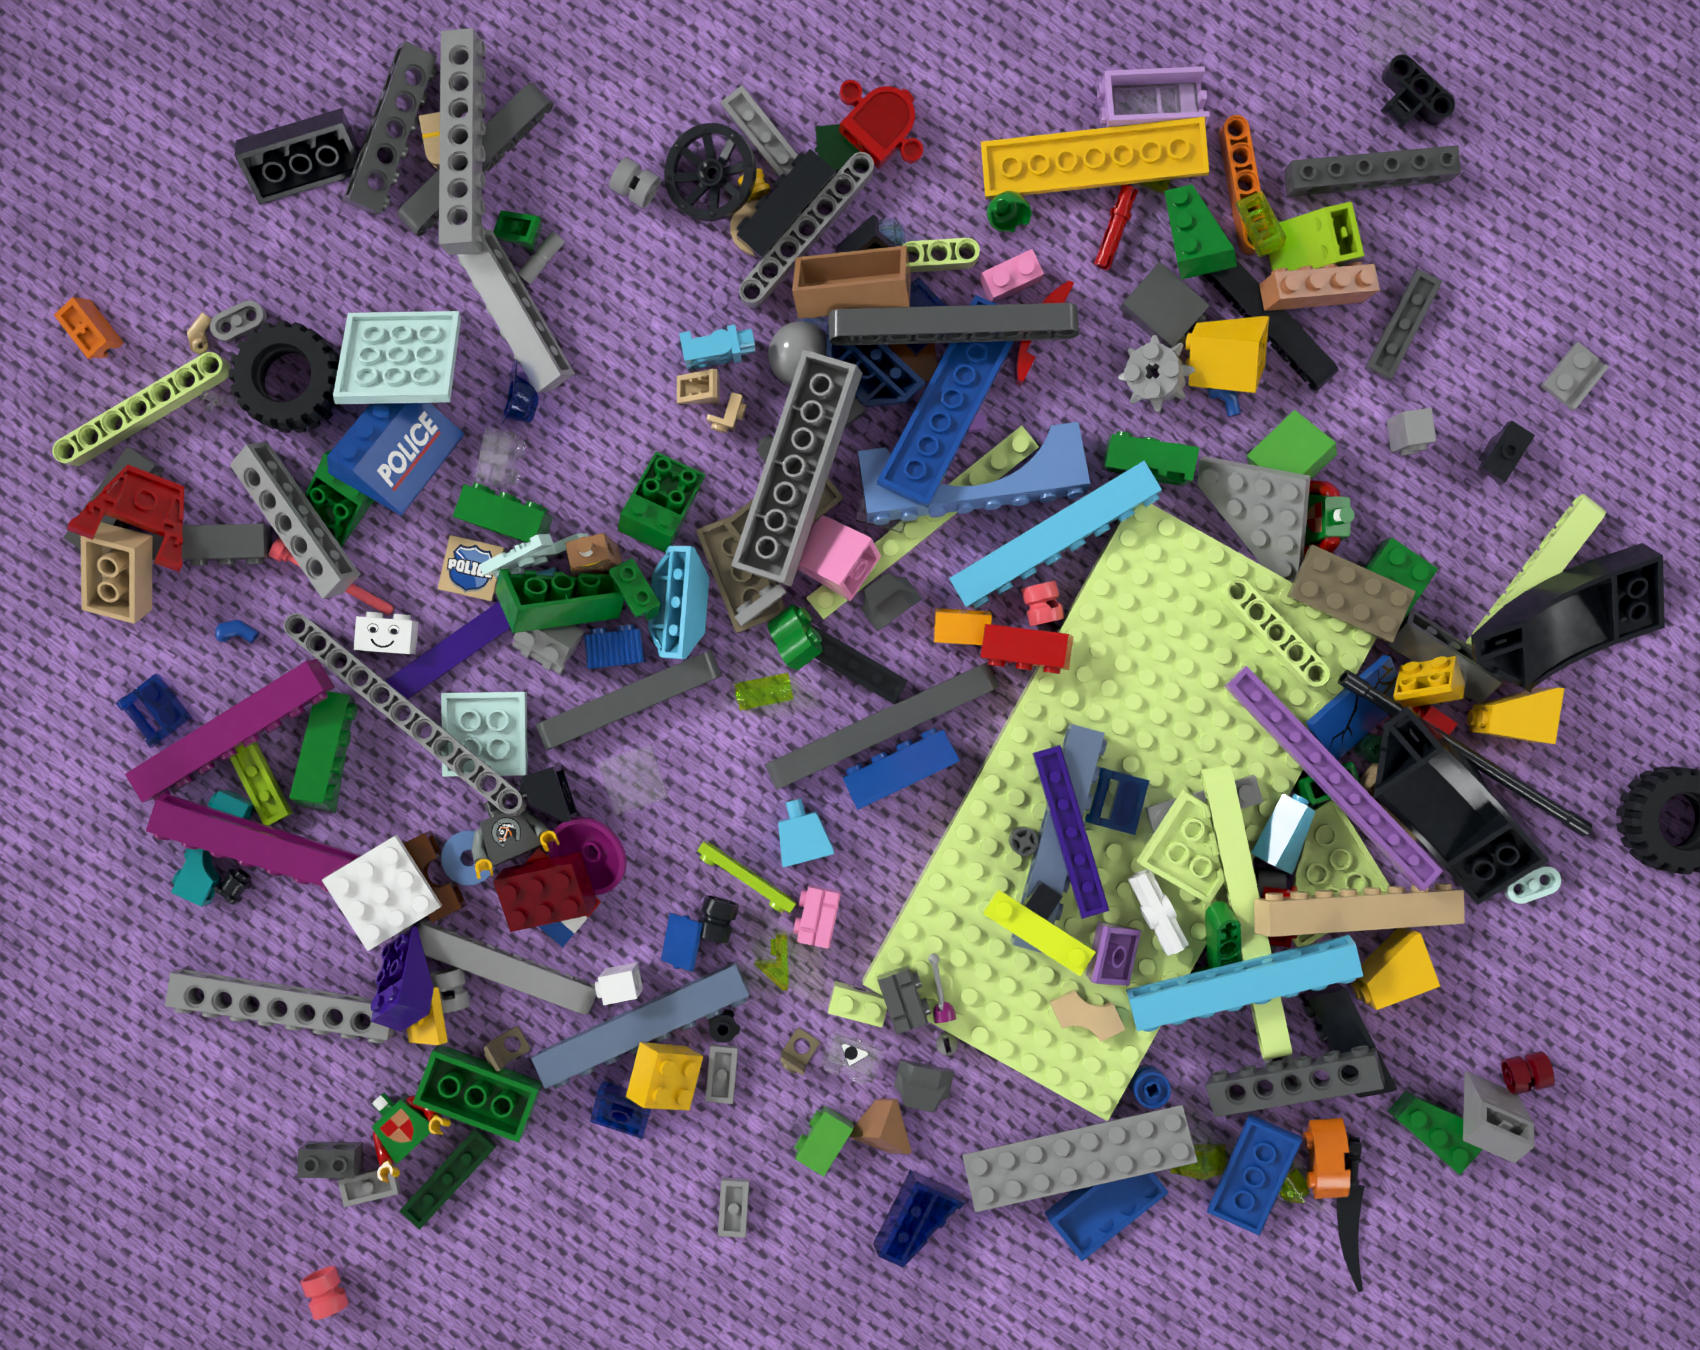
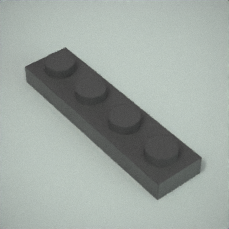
M1420 269L1414 271L1364 369L1387 381L1392 380L1442 283L1441 280Z

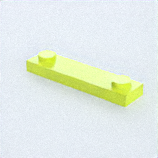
M997 889L983 911L985 916L1079 976L1082 975L1096 953L1087 945Z

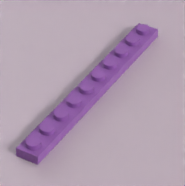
M1247 666L1242 667L1224 685L1232 696L1419 891H1425L1443 872Z

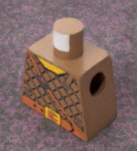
M605 533L580 537L565 543L571 577H578L580 573L609 575L611 568L622 563L618 544Z

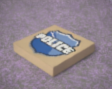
M450 535L437 589L493 602L498 578H495V575H483L479 565L505 552L506 548Z

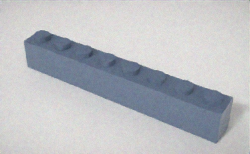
M1068 724L1062 744V751L1081 816L1083 817L1084 810L1088 811L1091 806L1093 795L1089 794L1091 784L1097 782L1100 767L1096 765L1099 755H1104L1107 739H1103L1104 732ZM1047 805L1038 835L1039 845L1032 857L1021 904L1028 897L1038 880L1060 895L1063 892L1067 893L1070 880L1067 876L1068 873ZM1059 902L1047 919L1052 924L1055 923V920H1060L1063 904ZM1012 933L1010 941L1014 946L1043 953Z
M736 961L538 1051L531 1059L544 1088L546 1089L553 1085L554 1089H557L569 1083V1078L579 1074L580 1077H584L595 1071L594 1066L604 1062L605 1066L618 1061L620 1054L627 1051L630 1054L636 1053L640 1042L647 1043L655 1039L656 1043L663 1041L671 1036V1031L679 1027L681 1031L687 1030L696 1025L695 1020L705 1016L706 1019H711L722 1013L721 1008L731 1004V1007L734 1008L747 1001L746 997L750 995V989Z

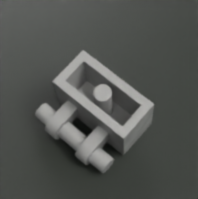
M575 625L519 632L515 633L513 638L515 641L512 646L520 650L521 655L524 657H532L542 663L544 669L548 671L552 669L561 674L566 667L565 662L576 651L584 631Z

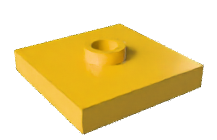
M434 987L429 1015L406 1028L409 1043L430 1045L447 1043L448 1039L438 987Z

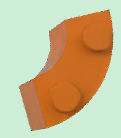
M1343 1118L1309 1120L1307 1131L1303 1132L1304 1146L1309 1152V1171H1306L1308 1188H1312L1315 1199L1348 1197L1351 1170H1345L1344 1153H1349V1146Z

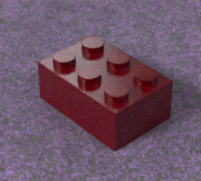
M581 851L504 868L493 880L510 932L588 916L597 904Z

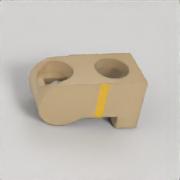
M440 112L419 115L426 157L435 169L439 170Z

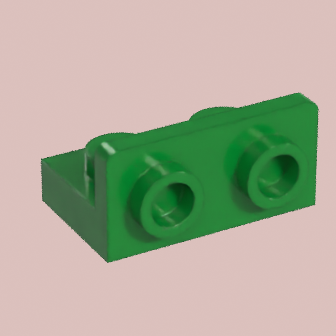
M631 558L611 568L609 575L634 616L640 617L644 615L647 621L656 617L661 603L634 559Z

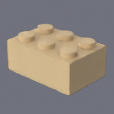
M101 522L93 540L81 536L82 610L133 624L152 610V535Z

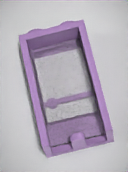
M1205 66L1105 71L1102 82H1098L1097 98L1102 100L1103 104L1099 111L1100 125H1104L1107 128L1205 117L1206 127L1210 112L1203 109L1207 99V91L1201 90Z

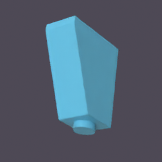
M1282 794L1251 854L1292 875L1315 814V810L1307 806L1310 801L1297 794H1293L1292 798Z

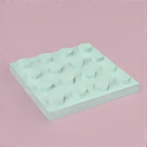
M459 311L348 313L333 393L335 404L450 402L461 323Z

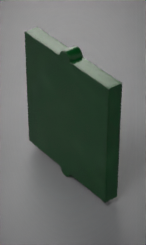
M840 124L816 126L817 147H815V152L835 171H839L855 153L860 152L839 132ZM860 163L854 169L867 168V165Z

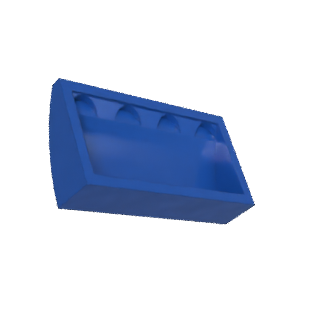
M1148 1173L1073 1190L1044 1213L1078 1258L1084 1261L1169 1192L1154 1173Z

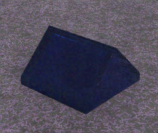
M603 1081L596 1094L590 1122L643 1139L652 1109L643 1108L626 1097L628 1088Z

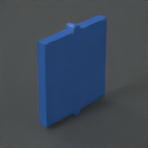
M670 913L661 961L672 964L674 969L682 968L694 972L703 923L690 919L689 915L681 916Z

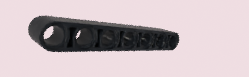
M1237 260V267L1203 275L1210 283H1215L1213 286L1229 303H1234L1232 306L1243 318L1269 316L1267 343L1271 342L1270 346L1286 363L1290 362L1289 366L1305 383L1309 382L1308 386L1315 391L1320 390L1339 371L1335 362L1285 310L1264 311L1259 283Z

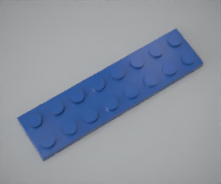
M975 295L970 305L998 304ZM1015 341L956 342L949 344L877 480L878 486L926 508L930 506Z

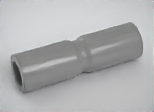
M552 231L536 250V253L530 257L517 273L518 276L531 285L544 269L546 263L553 258L565 241Z

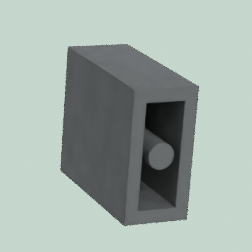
M1159 261L1119 309L1151 338L1152 335H1157L1161 344L1172 348L1180 342L1182 344L1185 343L1187 338L1186 332L1191 326L1195 327L1196 323H1201L1207 318L1204 312L1210 305Z

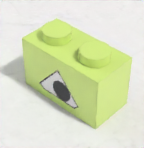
M835 981L828 1006V1014L883 1027L887 1006L882 995L872 990Z

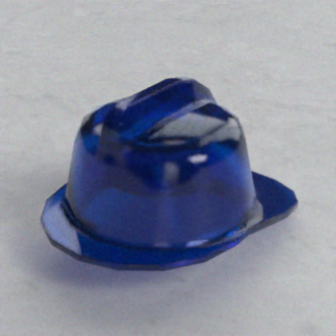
M514 359L512 364L508 399L502 415L501 425H503L506 419L530 423L538 406L539 397L534 387L517 375L516 359Z

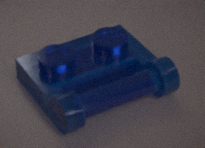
M154 674L131 693L116 702L117 707L127 713L146 738L145 743L149 748L155 747L192 718L159 674ZM140 699L161 726L159 731L155 732L134 705L136 701Z
M1100 767L1090 814H1086L1085 822L1135 835L1150 780ZM1110 779L1117 780L1118 784L1109 818L1107 819L1101 817Z

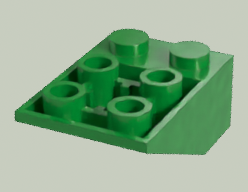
M331 449L323 454L305 496L342 548L374 500L328 473L327 456L333 450Z
M655 452L620 514L618 531L666 553L667 548L673 546L706 474Z

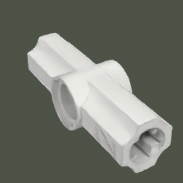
M1145 869L1133 874L1127 880L1141 905L1139 908L1151 930H1154L1165 954L1169 956L1184 950L1189 944L1175 918L1177 917L1176 912L1165 894L1163 895L1153 872Z

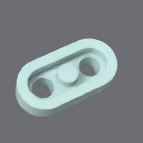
M1540 866L1503 889L1510 901L1524 904L1556 892L1561 885V876L1552 867ZM1545 874L1547 881L1541 884L1540 877ZM1520 884L1521 891L1516 894L1514 886Z

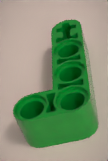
M1215 902L1207 908L1205 913L1207 966L1192 970L1190 974L1242 961L1241 924L1226 902Z

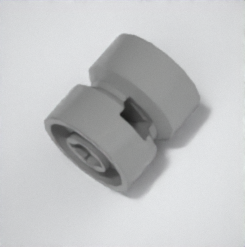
M625 157L614 170L609 182V189L622 197L628 195L630 202L645 209L658 191L661 177L648 169L642 171L640 164L629 157Z
M453 967L430 973L433 987L439 988L443 1014L470 1006L468 990L462 987L466 983L463 969ZM454 989V994L445 996L444 991Z

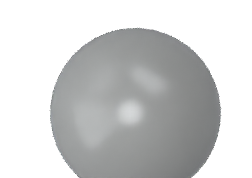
M805 321L788 323L781 327L770 341L768 348L770 368L780 381L789 386L792 385L803 350L827 356V334L813 323Z

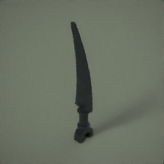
M1348 1137L1349 1153L1345 1159L1348 1161L1347 1169L1351 1170L1350 1190L1348 1197H1337V1221L1344 1260L1357 1291L1362 1292L1363 1286L1358 1246L1359 1218L1365 1186L1358 1185L1360 1183L1358 1169L1359 1163L1362 1161L1360 1158L1362 1144L1360 1143V1137Z

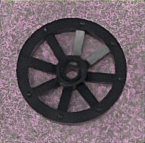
M718 123L700 124L685 131L672 145L665 163V185L674 204L685 214L702 221L722 220L740 210L749 199L756 181V160L748 142L732 128ZM712 135L728 138L718 160ZM699 138L703 139L707 157L705 160H702L687 148ZM735 146H737L742 155L743 162L726 167ZM682 155L698 167L697 172L677 173ZM717 171V176L712 179V174ZM744 172L743 181L738 190L727 179L729 176ZM700 181L701 183L685 199L680 192L678 183ZM723 187L733 198L725 205L719 207L720 188ZM710 188L709 210L693 207Z

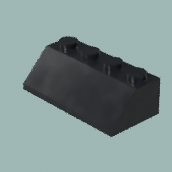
M343 108L238 139L235 143V158L259 205L351 177L359 155L353 130Z
M1334 983L1328 985L1323 990L1313 991L1310 989L1301 994L1305 1001L1301 1003L1304 1012L1308 1018L1313 1017L1317 1024L1314 1031L1321 1043L1326 1042L1330 1051L1337 1050L1340 1053L1351 1052V1049L1357 1046L1376 1047L1345 987ZM1379 1052L1378 1056L1385 1078L1384 1089L1354 1094L1358 1098L1397 1090ZM1352 1065L1343 1067L1344 1072L1349 1075L1358 1073L1357 1068Z

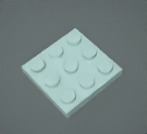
M527 692L441 693V717L444 730L500 776L528 775ZM446 743L443 746V756H449L453 752L454 746L452 743ZM469 760L464 764L463 771L465 774H469L475 769V762ZM442 763V777L458 776Z

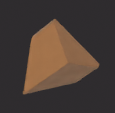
M880 1098L875 1100L853 1127V1131L849 1136L851 1139L889 1154L908 1155L912 1153L897 1099Z

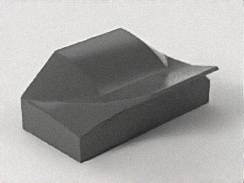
M886 573L863 590L864 605L861 610L878 632L921 601L922 598L906 577L899 578Z
M899 1059L894 1087L900 1092L905 1107L934 1112L943 1100L949 1098L954 1070Z

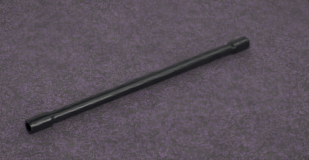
M1345 670L1338 679L1339 685L1355 695L1363 697L1391 716L1405 708L1349 670ZM1429 723L1477 770L1559 820L1564 826L1578 835L1585 837L1591 832V822L1575 812L1567 810Z

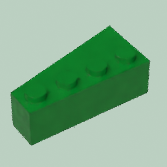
M500 569L495 590L512 633L616 619L620 617L624 598L611 576L603 574L580 573L578 577H570L565 575L564 572H553L551 576L536 575V571L524 570V574L510 573V569Z
M329 691L327 692V699L316 705L312 704L289 798L303 808L336 813L347 747L351 740V723L356 718L358 707L350 695Z

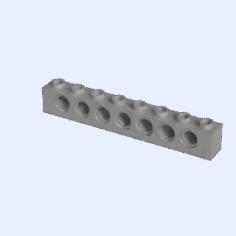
M474 28L441 31L439 245L448 255L482 253V242L485 241V231L482 225V215L485 214V203L482 198V188H485V176L482 171V162L485 161L486 154L482 145V135H485L486 127L482 118V109L486 107V99L482 89L483 83L486 81V72L483 66V57L486 56V45ZM467 165L464 170L460 171L463 166ZM467 191L466 195L460 198L461 194ZM467 218L463 224L459 225L463 219Z
M185 969L173 971L169 977L165 1006L175 1008L174 1011L178 1013H192L193 1010L202 1012V1016L216 1018L220 1015L230 1016V1020L236 1022H245L247 1019L258 1020L257 1024L262 1026H274L277 1023L284 1024L285 1028L289 1030H302V1027L313 1029V1033L321 1035L336 1032L340 1033V1037L346 1039H356L357 1036L368 1037V1041L373 1043H384L385 1040L390 1039L394 1035L395 1031L373 1022L370 1023V1026H366L361 1022V1013L367 1014L371 1020L373 1012L371 1011V1003L373 998ZM197 988L203 991L204 1000H200L196 996ZM224 992H227L232 997L231 1005L224 1001ZM252 996L259 1000V1009L251 1005L250 1000ZM279 1001L286 1003L287 1013L279 1010ZM306 1005L314 1008L315 1017H310L306 1014ZM334 1009H337L342 1013V1022H339L334 1019Z

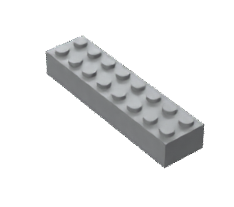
M803 350L731 565L732 567L792 587L862 376V372L857 365Z
M1183 1105L962 1155L975 1212L1197 1163Z

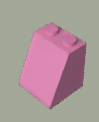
M822 515L818 521L812 524L798 570L851 602L881 558V555L872 538Z

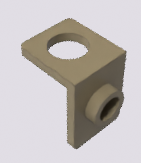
M518 1026L494 1038L484 1047L485 1057L488 1063L495 1068L496 1072L502 1070L508 1062L531 1049ZM510 1036H515L520 1040L521 1046L516 1052H509L505 1048V1040Z
M797 1028L780 1053L782 1066L791 1073L796 1074L797 1072L803 1076L806 1064L816 1051L820 1041L801 1028ZM799 1038H805L810 1043V1049L805 1054H799L794 1049V1042Z

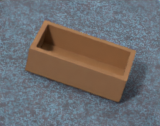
M907 245L796 257L792 293L798 319L828 316L829 312L836 309L910 307L911 270Z

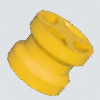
M761 168L757 169L755 185L747 202L758 200L764 195H768L772 190L770 185L765 183L763 179L764 172ZM744 174L737 180L739 186L742 184Z

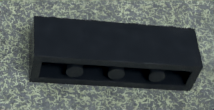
M811 149L806 154L801 152L791 164L794 168L786 176L783 173L773 185L775 190L769 197L764 195L755 205L757 211L751 218L746 216L736 228L739 231L736 234L737 240L760 260L764 258L835 176L836 171Z

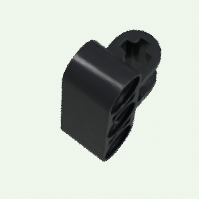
M1400 54L1395 56L1382 72L1383 82L1395 95L1380 111L1383 114L1387 113L1398 123L1397 127L1399 129L1416 113L1430 125L1441 124L1453 113L1455 100L1452 95L1408 55ZM1393 67L1399 68L1403 76L1397 75ZM1414 86L1419 87L1423 95L1416 93ZM1434 105L1440 106L1443 114L1436 112Z

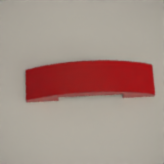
M1069 280L1046 297L1041 304L1064 303L1074 282ZM1032 340L1020 341L1015 362V382L1019 386L1023 383L1036 358L1026 352Z

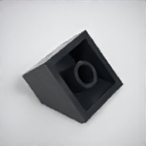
M562 764L521 777L520 791L523 799H528L530 805L564 822L571 821L574 817H579Z

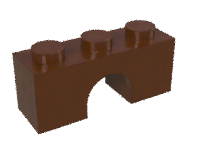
M425 832L403 843L442 904L439 909L425 916V918H429L431 923L465 907L467 903L456 882L437 885L428 876L430 863L441 857L442 853L432 832Z

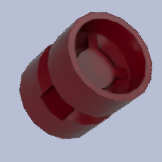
M1542 1051L1526 1054L1524 1059L1520 1056H1515L1501 1061L1504 1082L1512 1095L1530 1092L1531 1087L1535 1090H1541L1554 1086L1555 1076L1551 1062Z

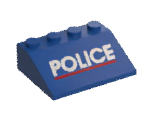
M431 403L370 404L328 454V473L402 516L461 441L464 433Z

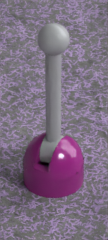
M935 953L930 954L928 960L933 966L939 1003L933 1009L934 1023L956 1020V1012L953 1005L944 1000L938 968L940 958Z

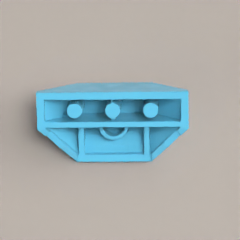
M669 546L666 554L652 574L651 589L661 603L657 616L648 621V630L654 644L658 648L660 657L686 659L705 634L709 576L695 547Z

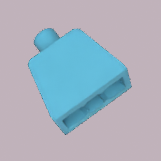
M801 798L785 802L789 818L778 822L783 868L834 854V848L817 811L805 814Z

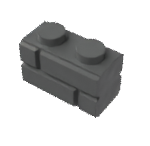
M909 965L877 976L896 1034L928 1023L926 1015L931 1014L926 997L920 999L917 988L922 987L917 970L911 972Z

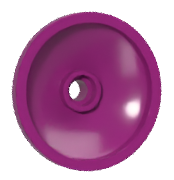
M574 817L571 821H563L554 829L553 832L556 834L560 844L557 845L555 841L548 842L550 850L548 856L553 858L581 851L595 895L605 894L613 890L621 882L626 872V853L621 841L609 827L592 818Z

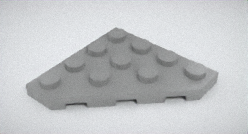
M1203 456L1199 460V488L1263 567L1294 582L1304 557L1310 476Z

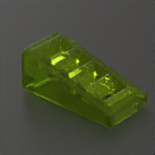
M1263 191L1236 202L1237 209L1258 257L1278 250L1285 245L1286 235ZM1260 204L1261 208L1250 213L1247 209ZM1262 215L1265 216V218L1253 222V219ZM1269 225V229L1258 232L1259 229Z

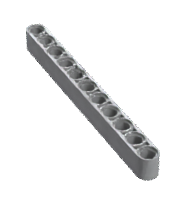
M300 613L291 614L286 618L283 627L289 637L500 811L510 816H517L525 811L527 801L523 799L519 790L322 628ZM305 622L304 631L296 634L297 625ZM326 639L325 648L317 651V643L320 640ZM347 656V664L343 668L338 669V660L341 657ZM367 673V683L363 686H358L359 677ZM383 691H389L388 701L380 704V694ZM405 708H410V717L405 721H401V711ZM431 725V735L428 738L422 739V728ZM446 743H452L454 746L453 752L449 756H443L442 748ZM469 760H473L475 762V769L471 773L465 774L463 771L464 764ZM492 777L495 778L497 782L495 789L486 792L484 788L486 780ZM511 795H516L518 797L517 806L511 810L507 809V798Z

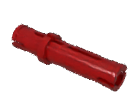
M1121 185L1115 206L1109 212L1111 217L1093 263L1098 268L1104 270L1111 269L1127 221L1131 219L1132 215L1130 212L1138 190L1132 186Z

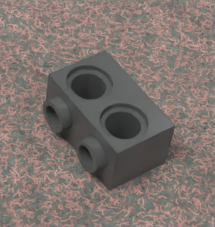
M308 1141L298 1149V1178H355L363 1170V1142Z

